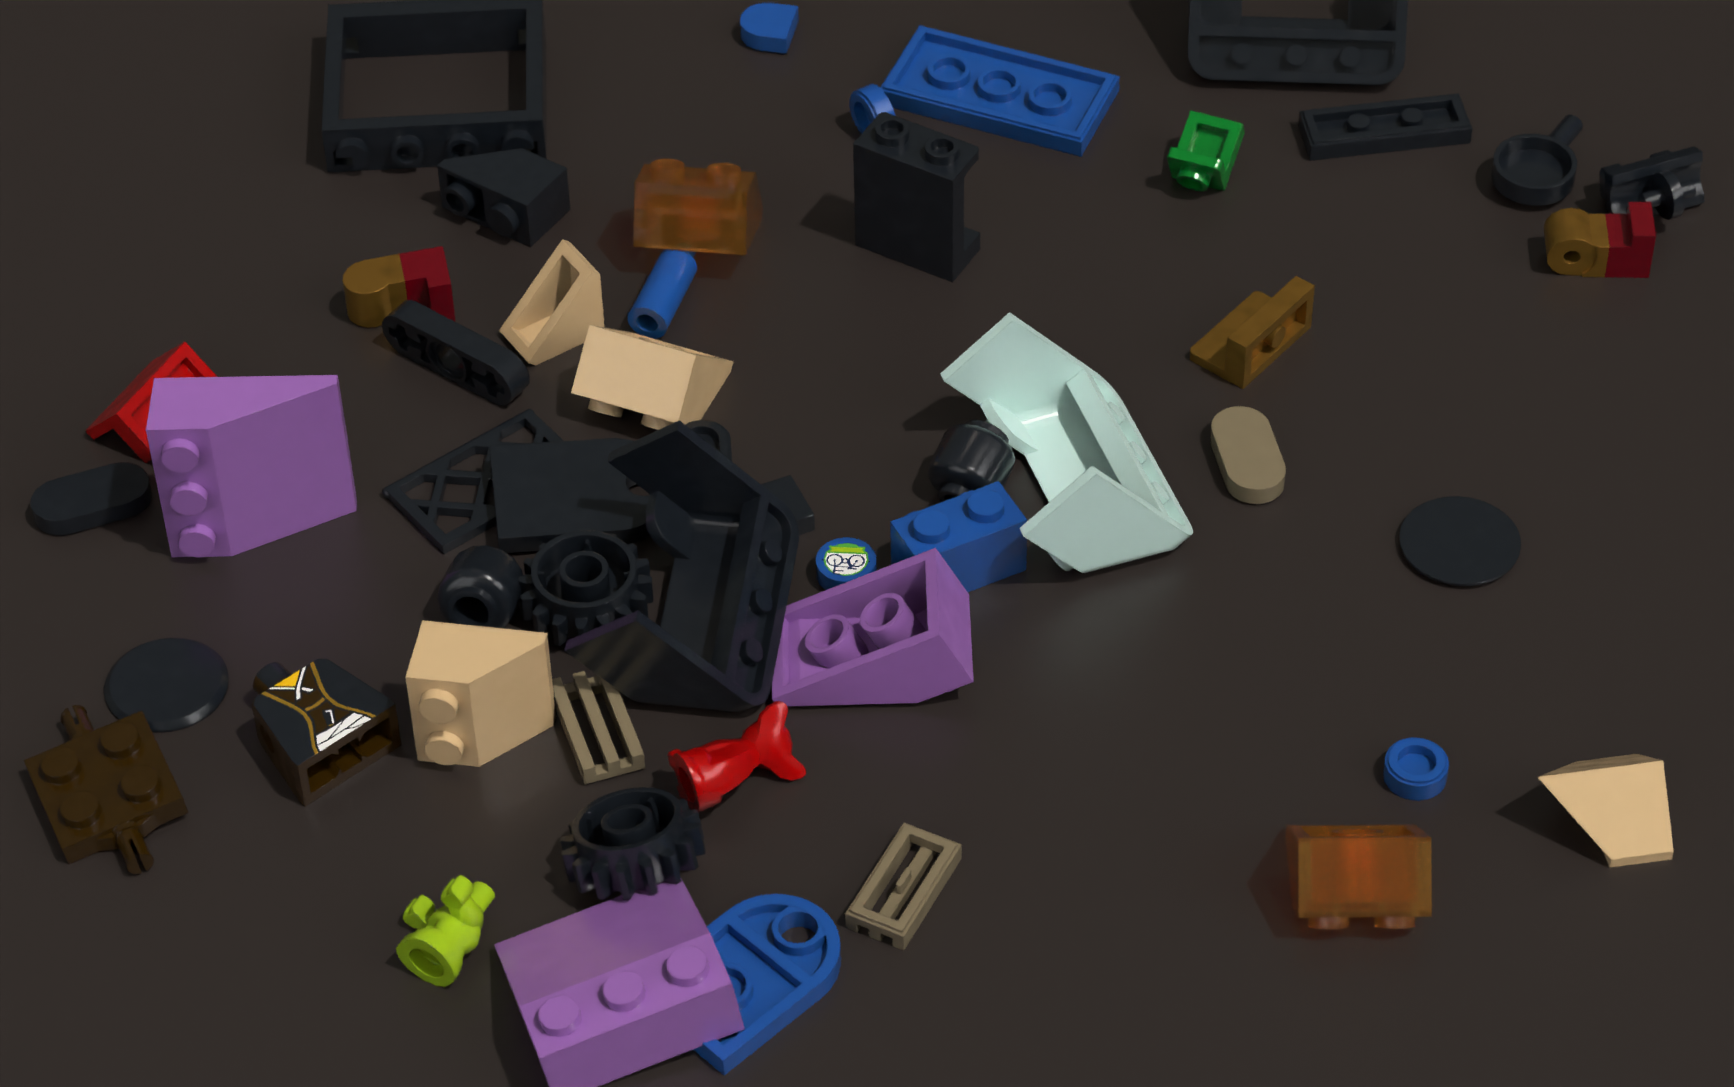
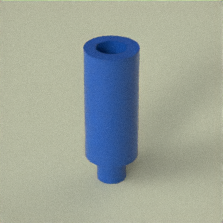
M679 241L675 244L674 248H667L660 253L628 314V323L637 334L657 339L666 333L697 273V263L694 260L696 250L690 243Z

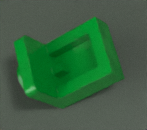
M1190 110L1178 147H1170L1167 155L1172 178L1176 179L1182 186L1195 191H1206L1208 187L1225 191L1245 134L1243 123Z

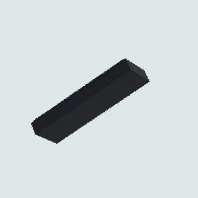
M1459 94L1299 111L1298 127L1310 161L1471 143L1472 126Z

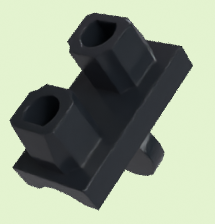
M1695 146L1674 152L1665 150L1651 154L1648 159L1623 166L1617 163L1602 167L1599 172L1600 195L1606 200L1607 214H1627L1628 202H1651L1653 217L1660 215L1663 219L1670 220L1681 216L1684 208L1705 203L1700 179L1703 151Z

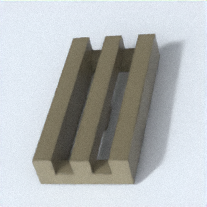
M585 671L574 673L573 682L564 685L561 677L552 679L555 709L584 784L645 768L644 752L618 689L598 675L587 678ZM602 693L627 757L619 759L595 699V694ZM581 700L605 763L594 765L570 701Z
M903 823L846 911L845 928L858 932L861 926L869 929L870 938L881 942L884 936L892 938L893 947L904 951L961 861L962 844ZM913 844L921 846L910 865L905 868L898 879L896 887L880 912L872 911V908ZM936 853H940L899 920H895Z

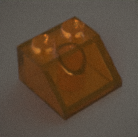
M658 159L652 161L651 164L643 165L634 182V247L733 255L747 254L763 217V204L756 172L741 171L739 166L731 163H715L707 168L685 167L682 161L676 159Z
M1286 825L1292 910L1299 918H1309L1310 928H1348L1349 917H1375V927L1412 928L1415 926V917H1432L1431 836L1417 825Z

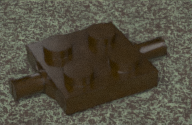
M72 706L79 722L77 725L69 708H66L62 712L60 719L65 726L70 740L25 759L24 763L68 864L99 851L119 848L126 862L127 870L130 873H142L135 854L139 855L145 870L148 871L154 864V858L149 852L144 837L159 825L189 812L143 711L141 710L94 730L87 715V710L83 706Z

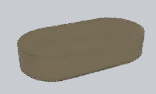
M1245 406L1229 407L1217 413L1211 424L1210 443L1228 492L1239 501L1249 504H1263L1275 500L1284 490L1286 466L1269 420L1260 411Z

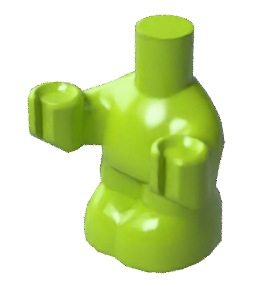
M459 875L451 879L443 889L441 901L444 905L436 911L433 901L422 894L418 898L412 899L403 913V920L410 927L417 930L406 935L396 947V953L402 963L419 978L435 986L446 987L452 984L460 974L464 955L478 946L484 923L483 913L495 898L492 888L480 881L472 884L465 876Z

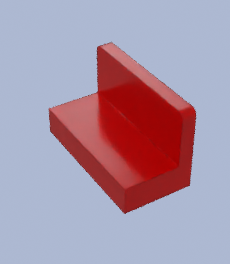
M183 342L152 360L85 432L94 440L114 429L144 463L152 460L146 434V425L154 378L217 376L186 342Z

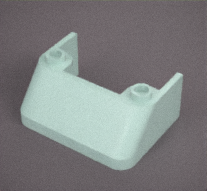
M1009 312L940 373L944 382L979 404L987 418L985 422L1001 429L1009 439L1008 444L1024 454L1049 503L1019 529L1025 538L1046 550L1052 559L1065 571H1070L1074 568L1081 573H1088L1171 551L1193 534L1189 520L1117 392L1101 375Z

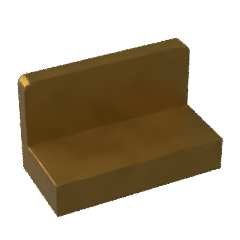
M1295 276L1273 297L1260 291H1254L1190 348V360L1244 389L1311 328L1315 285Z

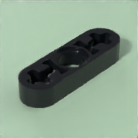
M405 300L382 321V329L386 339L401 355L497 405L509 404L529 385L530 377L526 366L511 350L416 301Z

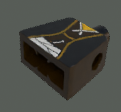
M316 659L294 674H291L281 663L272 662L264 666L254 678L253 689L259 695L255 697L251 705L257 737L275 767L304 807L402 745L396 704L390 698L329 659Z

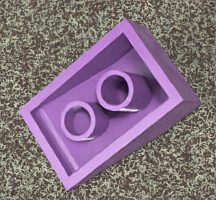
M933 548L787 605L772 681V700L774 702L782 701L787 706L919 703L974 682L969 593L939 551Z

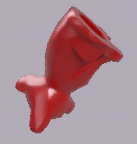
M776 701L768 705L759 714L757 721L743 730L741 738L718 739L687 751L675 749L668 752L669 764L674 769L679 785L676 787L681 799L687 800L692 810L697 809L698 812H701L721 803L723 795L747 779L756 767L771 771L779 778L792 781L803 778L806 775V769L792 755L793 742L789 730L784 726L788 706L782 701Z

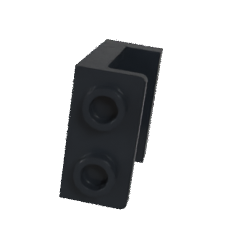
M886 112L879 113L853 143L855 245L953 283L980 250V232L964 227V178L979 159V147Z

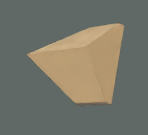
M562 239L499 331L523 358L533 365L543 363L583 344L589 325L605 327L600 273L569 241Z
M1630 754L1577 761L1538 776V779L1603 850L1609 868L1672 860L1674 850L1663 760L1640 754Z

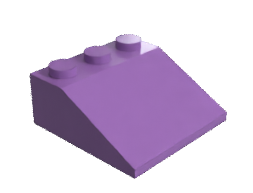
M338 375L154 378L146 434L171 557L234 556L357 510V497Z
M682 879L678 884L666 881L658 883V893L650 895L644 888L635 890L634 895L629 900H623L621 895L494 944L549 1087H598L702 1046V1043L714 1039L718 1040L745 1029L732 982L712 936Z

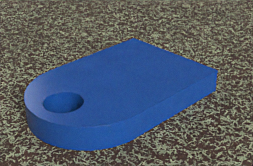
M787 894L755 896L734 905L707 926L732 982L745 1029L718 1040L714 1039L702 1043V1046L693 1050L723 1075H726L819 1001L836 982L841 966L839 932L830 916L822 908L806 899ZM794 927H804L812 930L815 936L806 942L793 943L785 940L782 934Z

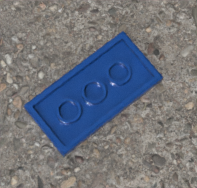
M919 25L880 88L885 92L892 107L895 109L1082 157L1119 92L1120 76Z

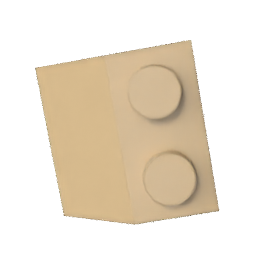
M589 325L571 393L590 398L588 409L606 415L622 418L624 408L642 413L641 424L659 430L679 420L686 425L689 422L702 419L731 373L734 361L628 331Z
M422 620L405 677L418 761L435 762L441 765L455 764L480 767L554 726L556 710L547 633Z

